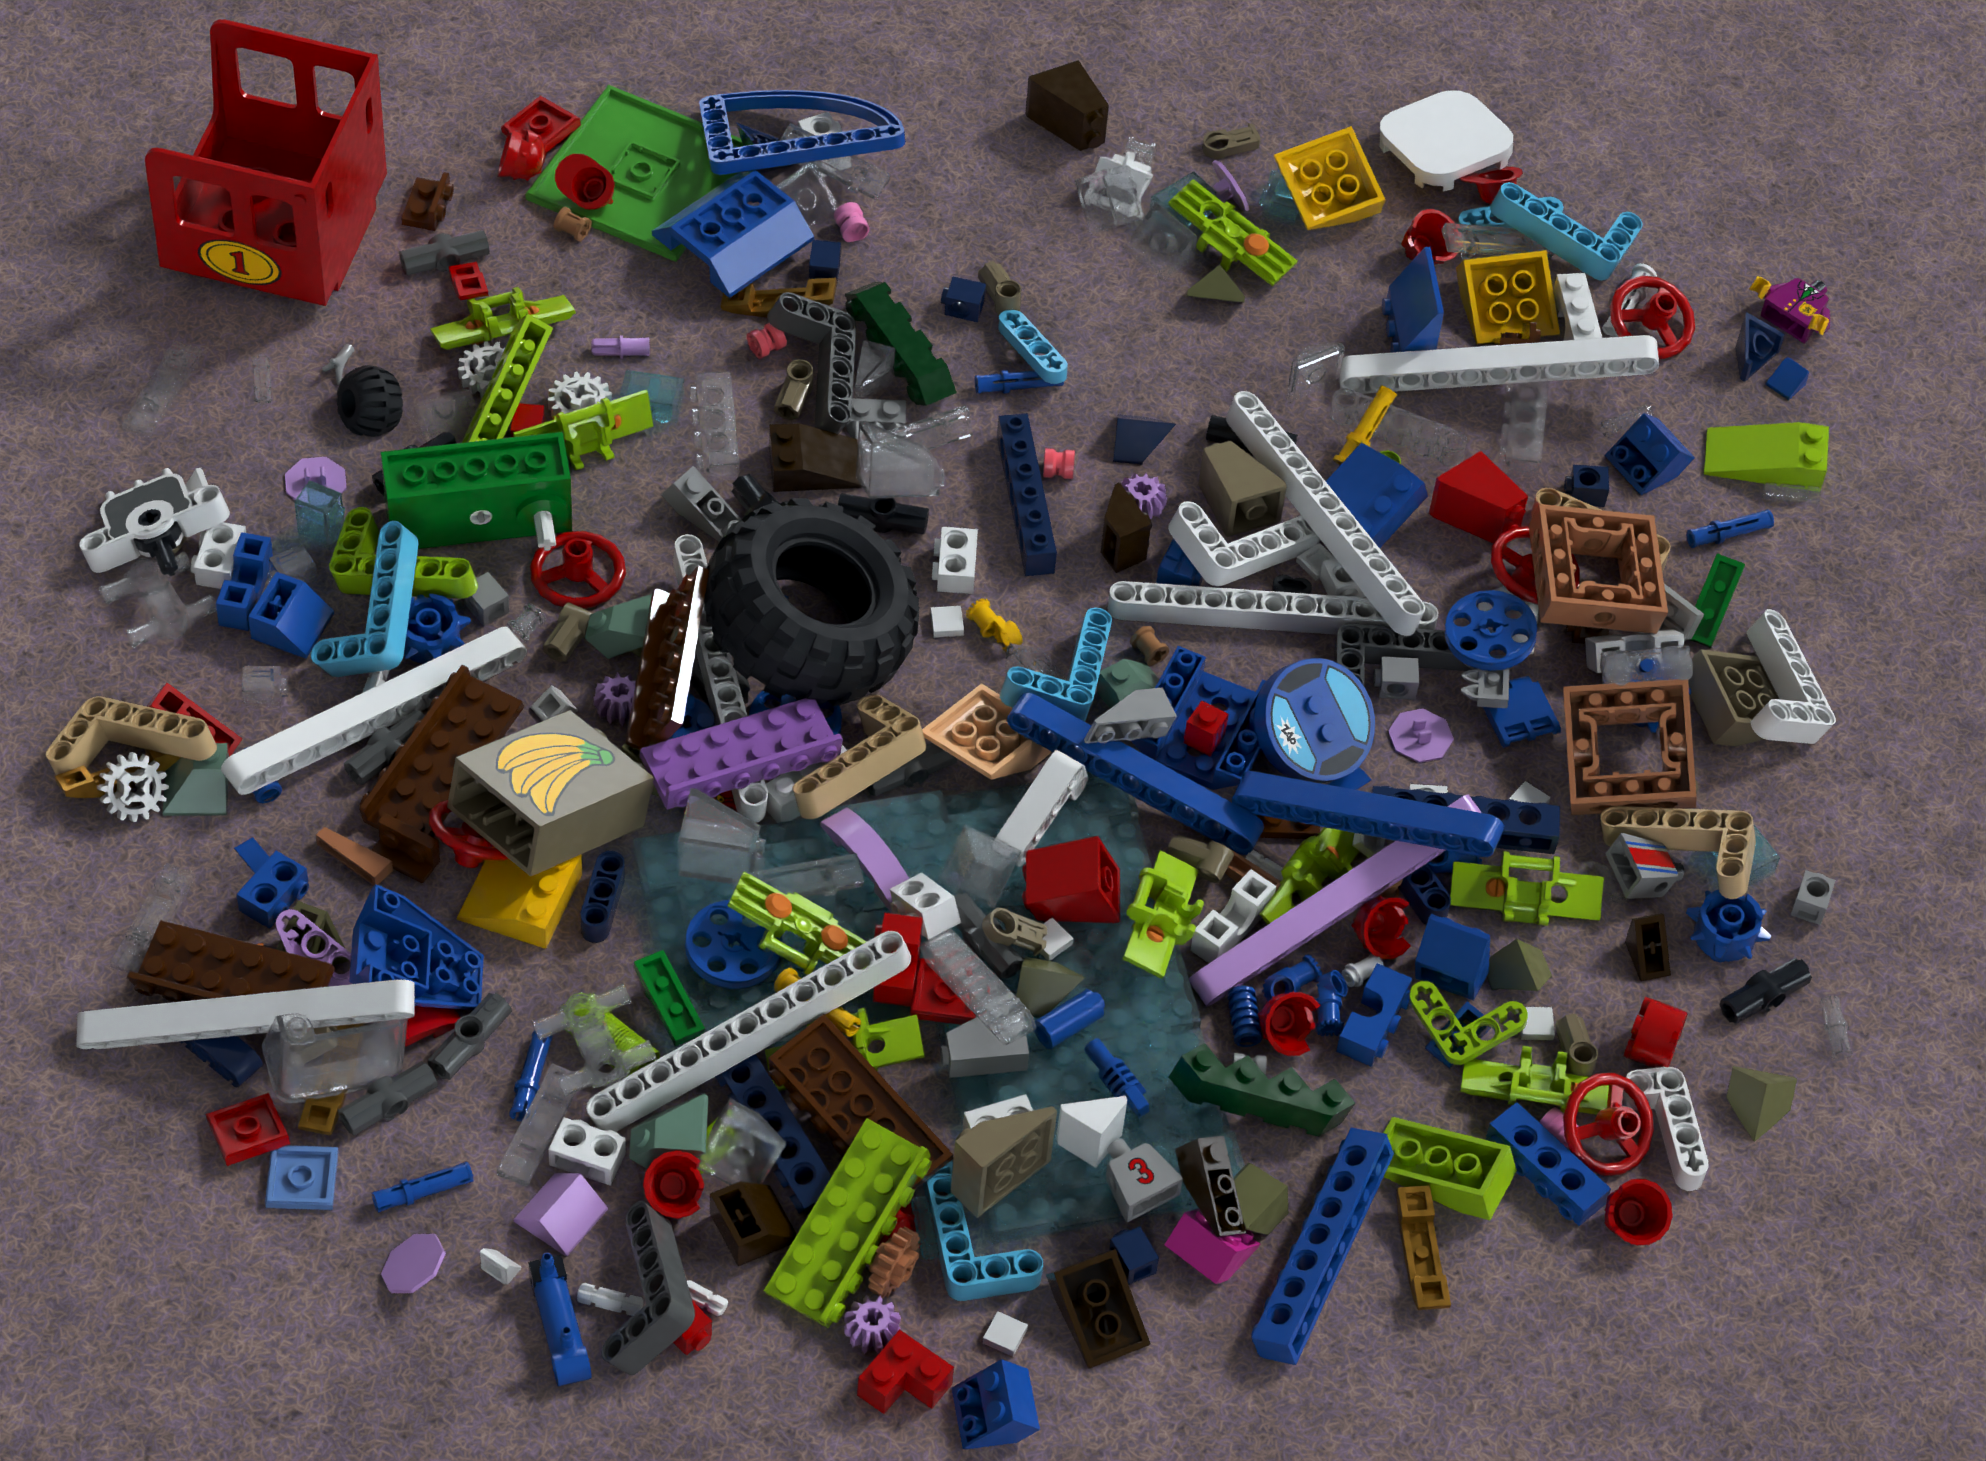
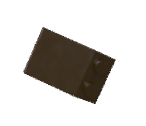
M800 423L769 425V454L773 492L862 488L857 439Z
M1115 1249L1046 1274L1055 1301L1088 1369L1151 1345Z

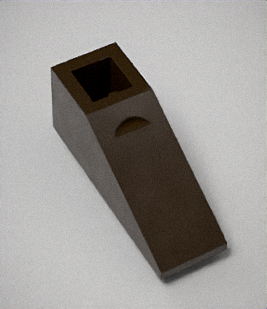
M1224 1136L1197 1138L1175 1148L1180 1174L1183 1178L1182 1182L1216 1237L1245 1234V1225Z

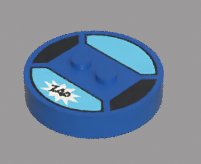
M1310 658L1282 667L1269 677L1261 688L1256 701L1254 725L1256 736L1264 755L1280 773L1288 778L1322 784L1347 776L1362 764L1374 740L1375 715L1371 699L1365 687L1350 670L1328 659Z

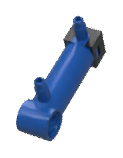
M544 1253L542 1259L528 1262L529 1279L546 1335L555 1380L559 1387L592 1379L587 1350L583 1346L569 1293L567 1274L562 1256L552 1257L550 1253Z

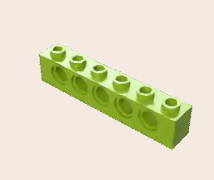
M526 314L515 325L462 443L504 438L553 327L530 314Z

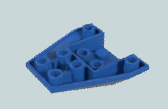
M375 884L353 928L349 982L351 984L389 980H409L415 983V1006L474 1010L482 998L484 955L405 896Z

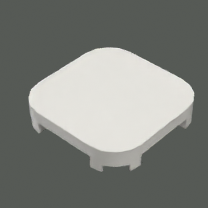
M1444 91L1385 115L1380 122L1379 147L1383 153L1391 151L1415 174V184L1423 188L1425 184L1443 186V191L1454 189V180L1493 164L1500 170L1508 166V160L1513 152V134L1499 118L1473 95L1462 91Z

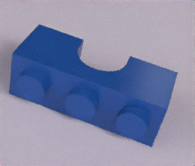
M241 532L233 554L234 567L231 581L224 580L216 601L219 626L249 631L248 616L261 597L273 563L271 537Z
M1377 963L1364 987L1361 1003L1373 1008L1378 1014L1366 1017L1352 1012L1339 1036L1336 1052L1372 1067L1376 1057L1382 1059L1389 1044V1041L1386 1040L1388 1033L1395 1034L1402 1018L1398 1015L1401 1008L1407 1010L1410 1005L1409 990L1412 978Z

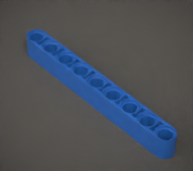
M1022 694L1007 716L1008 725L1015 732L1052 752L1058 750L1083 764L1086 771L1238 854L1247 855L1251 853L1264 830L1263 822L1256 815L1119 740L1107 743H1085L1084 739L1092 725L1035 694Z
M1248 771L1243 774L1232 797V803L1256 815L1481 857H1489L1494 853L1504 831L1503 822L1490 814L1255 771Z

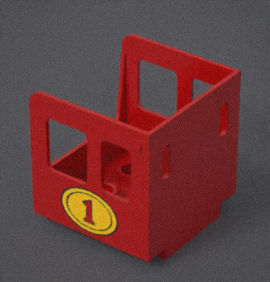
M226 19L216 20L210 28L213 114L194 154L189 155L164 148H152L145 156L159 266L326 306L333 290L339 291L377 209L376 196L387 175L378 55ZM237 48H245L290 60L294 69L297 104L284 103L244 92L241 88ZM315 66L344 71L353 76L355 91L343 116L327 113L319 108ZM173 177H182L175 190Z

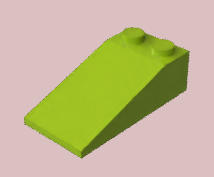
M1794 422L1707 428L1704 475L1820 492L1827 472L1829 426Z
M1396 1117L1391 1118L1383 1132L1387 1134L1394 1152L1384 1177L1404 1187L1430 1185L1433 1201L1463 1214L1491 1220L1517 1171L1511 1148L1508 1145Z

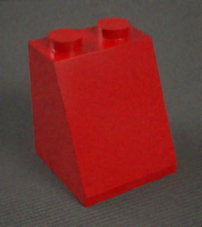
M1479 451L1436 478L1429 514L1435 519L1494 544L1499 534L1512 527H1521L1523 516L1526 512L1528 495L1482 451Z
M1099 836L1026 851V864L1022 867L1023 876L1026 881V891H1023L1022 898L1025 908L1027 910L1030 909L1037 921H1048L1053 918L1055 921L1120 922V868Z

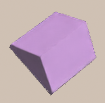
M554 1173L515 1217L514 1222L567 1257L605 1214L608 1207L582 1174Z

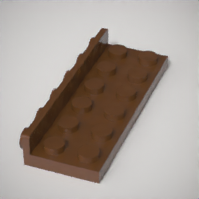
M697 566L690 575L686 574L681 585L677 589H672L670 593L660 589H655L652 592L625 741L628 746L640 750L641 748L667 741L683 725L709 570Z
M461 665L457 672H453L449 676L446 687L440 696H436L432 700L425 717L416 722L412 729V735L407 742L398 747L394 760L389 767L384 768L380 772L374 788L361 799L359 810L363 821L378 829V821L386 813L433 837L434 832L429 826V812L437 803L449 799L456 757L503 738L523 710V701L471 676L469 668ZM446 813L442 816V823L449 815V813Z
M160 920L138 973L129 971L127 978L135 986L134 990L140 994L151 997L155 993L162 995L164 999L170 1002L328 987L335 968L331 963ZM299 1029L297 1031L309 1033L310 1029ZM289 1030L284 1032L295 1034L296 1030Z
M825 1014L821 1015L768 1057V1074L777 1086L781 1087L784 1085L791 1093L789 1097L793 1104L799 1110L805 1109L812 1116L811 1122L821 1134L826 1132L834 1140L832 1145L842 1157H844L866 1118L914 1145L920 1148L923 1146L929 1150L931 1155L929 1160L932 1161L931 1166L924 1178L918 1177L912 1187L914 1190L953 1159V1153Z

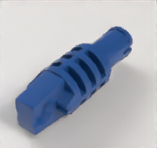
M1099 1038L1090 1041L1084 1050L1099 1069L1100 1080L1114 1097L1126 1096L1127 1105L1138 1118L1149 1112V1103L1143 1096L1146 1090L1139 1080H1137L1122 1059L1113 1057Z

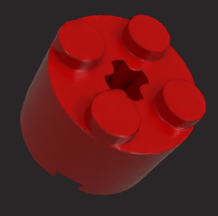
M1645 997L1639 1015H1637L1631 1030L1632 1039H1629L1623 1057L1653 1068L1669 1067L1688 1012Z

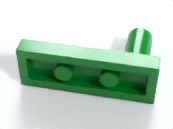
M1718 553L1716 554L1695 605L1698 610L1704 613V616L1692 639L1689 640L1712 648L1745 568L1744 563Z
M664 950L634 961V969L644 987V994L651 1000L674 1046L676 1047L704 1034L705 1027Z

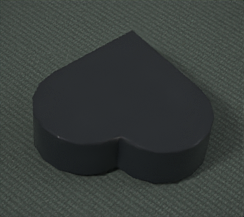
M1279 575L1274 578L1272 591L1311 594L1312 585L1305 578L1293 579L1289 575Z

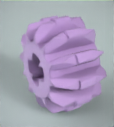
M1146 472L1143 477H1139L1134 473L1131 479L1124 478L1121 485L1127 492L1132 493L1140 510L1147 513L1150 519L1153 516L1160 517L1162 509L1166 506L1167 497L1165 484H1159L1158 476L1150 479Z
M617 672L614 679L605 676L603 683H597L595 696L593 697L594 706L599 717H607L609 724L614 722L615 719H619L620 724L623 726L625 719H630L636 681H633L631 674L621 678Z
M867 1295L863 1298V1304L854 1301L851 1305V1311H847L844 1316V1322L846 1323L844 1334L846 1337H851L850 1344L852 1348L862 1343L864 1354L869 1350V1347H874V1350L879 1354L882 1350V1345L886 1346L901 1329L899 1327L901 1317L899 1313L894 1312L893 1303L890 1302L883 1305L881 1296L875 1302H871Z

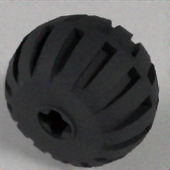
M365 365L353 369L342 378L337 390V411L345 427L350 429L352 433L360 436L363 434L371 437L381 436L383 433L392 431L399 424L403 412L402 391L399 387V382L392 373L381 367Z

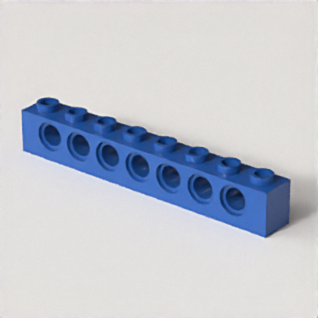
M1350 1128L1346 1139L1341 1141L1339 1154L1334 1164L1328 1168L1326 1181L1322 1190L1318 1191L1315 1196L1314 1207L1309 1217H1306L1303 1221L1302 1232L1297 1242L1290 1249L1288 1262L1284 1270L1282 1269L1278 1274L1277 1285L1272 1295L1266 1299L1264 1312L1259 1323H1256L1252 1329L1251 1339L1260 1357L1293 1365L1297 1364L1393 1158L1394 1152L1387 1134Z

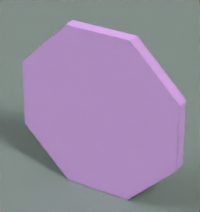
M1213 161L1212 164L1216 175L1220 180L1213 186L1217 192L1216 196L1222 202L1232 198L1241 210L1248 211L1249 206L1246 197L1233 176L1222 162Z
M327 457L302 458L285 473L286 494L305 507L330 505L347 489L345 469Z
M1425 709L1399 713L1388 730L1395 752L1417 763L1442 759L1454 740L1446 719Z
M413 1234L390 1252L381 1275L391 1293H414L437 1275L446 1253L435 1234Z

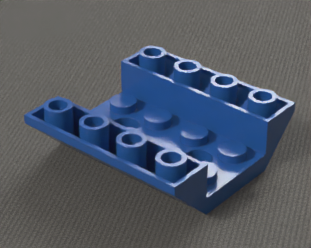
M756 170L734 175L652 230V236L668 249L672 250L682 244L710 266V283L729 298L814 240V235L796 202ZM749 202H752V203H757V202H759V203H761V204H759V205H757V206H751V205H749V204H747V203H749ZM708 230L717 231L718 233L710 235L705 232Z
M1177 646L1155 687L1163 688L1177 717L1166 736L1160 738H1140L1131 741L1144 755L1197 784L1212 790L1236 786L1239 784L1243 774L1251 770L1261 751L1255 731L1254 712L1258 695L1266 680L1262 679L1256 692L1204 672L1205 656ZM1201 700L1210 705L1215 703L1224 704L1228 708L1224 712L1229 714L1224 738L1211 756L1206 754L1199 757L1191 756L1187 751L1192 747L1183 743L1187 720Z

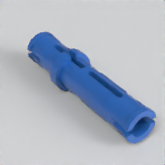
M1001 370L1000 374L975 375L974 378L977 394L1002 391L1003 394H1006L1010 390L1064 385V382L1050 384L1043 379L1023 381V379L1041 378L1034 370L1008 373V370ZM1012 380H1015V382H1004V383H996V384L993 383V382H1003V381H1012Z
M1766 509L1723 522L1719 520L1711 521L1707 526L1687 530V542L1691 548L1712 542L1720 544L1727 538L1765 528H1772L1774 526V517L1772 512Z
M536 1029L532 1032L531 1042L520 1079L514 1085V1092L516 1094L509 1111V1116L514 1119L516 1113L519 1112L516 1119L519 1122H526L530 1119L534 1099L540 1094L539 1082L550 1043L553 1039L550 1032L543 1039L546 1030Z
M466 1161L409 1181L407 1179L400 1180L397 1185L374 1191L371 1194L375 1209L379 1213L398 1205H412L415 1200L459 1185L471 1183L474 1180L471 1167Z

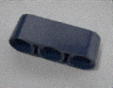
M605 851L598 856L580 915L581 934L586 941L591 943L604 941L608 937L625 882V861L618 852Z
M1428 863L1403 878L1398 889L1405 899L1410 902L1409 905L1423 924L1427 925L1431 914L1447 918L1451 904L1450 895Z
M238 1036L179 1041L181 1044L185 1042L187 1044L185 1047L203 1062H210L208 1066L227 1081L232 1080L234 1087L242 1085L263 1065L259 1055Z

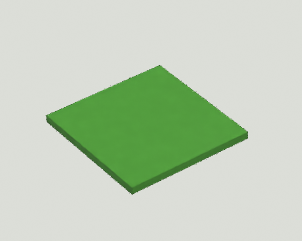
M608 85L581 120V126L571 133L525 196L526 200L557 213L563 207H568L573 214L592 220L591 227L677 262L686 247L680 244L670 250L652 236V230L741 172L719 175L711 171L702 122ZM731 135L733 148L743 146L741 138ZM572 154H585L606 168L612 174L615 182L612 197L613 203L599 209L587 210L566 197L557 188L555 182V170L559 162Z

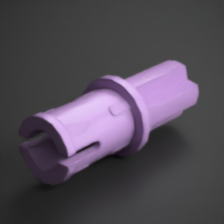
M620 335V338H595L591 342V352L594 356H620V359H623V356H649V337L623 338V335Z

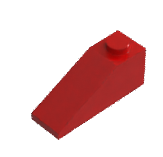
M168 683L153 696L146 706L204 720L215 742L227 743L229 757L242 741L240 736Z

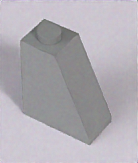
M1013 998L946 1033L945 1046H940V1057L942 1066H948L949 1078L1027 1070L1029 1050L1020 998Z

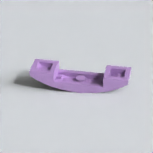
M848 808L821 821L820 826L837 847L843 845L874 883V892L893 914L890 903L893 902L890 888L908 880L909 877L885 842L859 815Z

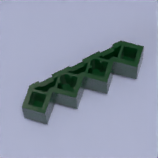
M873 282L845 293L847 300L845 307L848 314L855 321H865L867 340L875 349H885L888 356L886 364L889 371L895 377H906L908 383L906 389L911 401L916 405L927 406L957 393L947 364L942 358L936 359L931 352L933 345L921 329L918 331L913 329L910 323L912 322V317L901 302H893L889 296L891 289L886 282Z
M1205 1043L1182 1055L1168 1077L1188 1102L1202 1105L1203 1102L1218 1105L1221 1111L1243 1117L1246 1114L1262 1117L1265 1123L1287 1129L1292 1125L1306 1129V1134L1317 1137L1340 1125L1355 1105L1353 1099L1336 1079L1331 1080L1314 1091L1307 1086L1292 1067L1268 1079L1249 1055L1225 1068Z

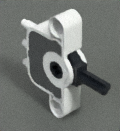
M165 468L162 470V476L145 483L142 480H136L133 488L116 495L112 491L107 492L105 495L106 501L100 508L105 527L84 536L79 543V547L90 569L96 573L105 572L132 561L141 554L146 557H156L161 573L163 575L169 574L171 577L175 575V571L179 568L173 550L181 543L183 537H190L221 524L229 517L230 511L218 486L206 485L189 492L182 477L173 474L169 468Z

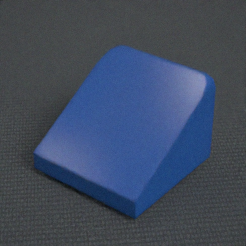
M1786 357L1766 382V385L1787 400H1790L1806 385L1809 371L1791 358Z

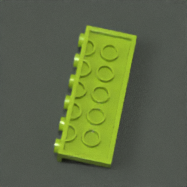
M866 1118L765 1287L764 1292L826 1328H829L832 1322L838 1323L846 1309V1305H844L845 1300L850 1293L855 1294L863 1281L861 1273L867 1264L871 1265L873 1263L876 1250L883 1236H889L894 1230L898 1221L895 1216L900 1207H906L911 1201L915 1192L912 1187L918 1177L924 1178L932 1163L929 1160L931 1157L929 1150L923 1146L920 1148Z

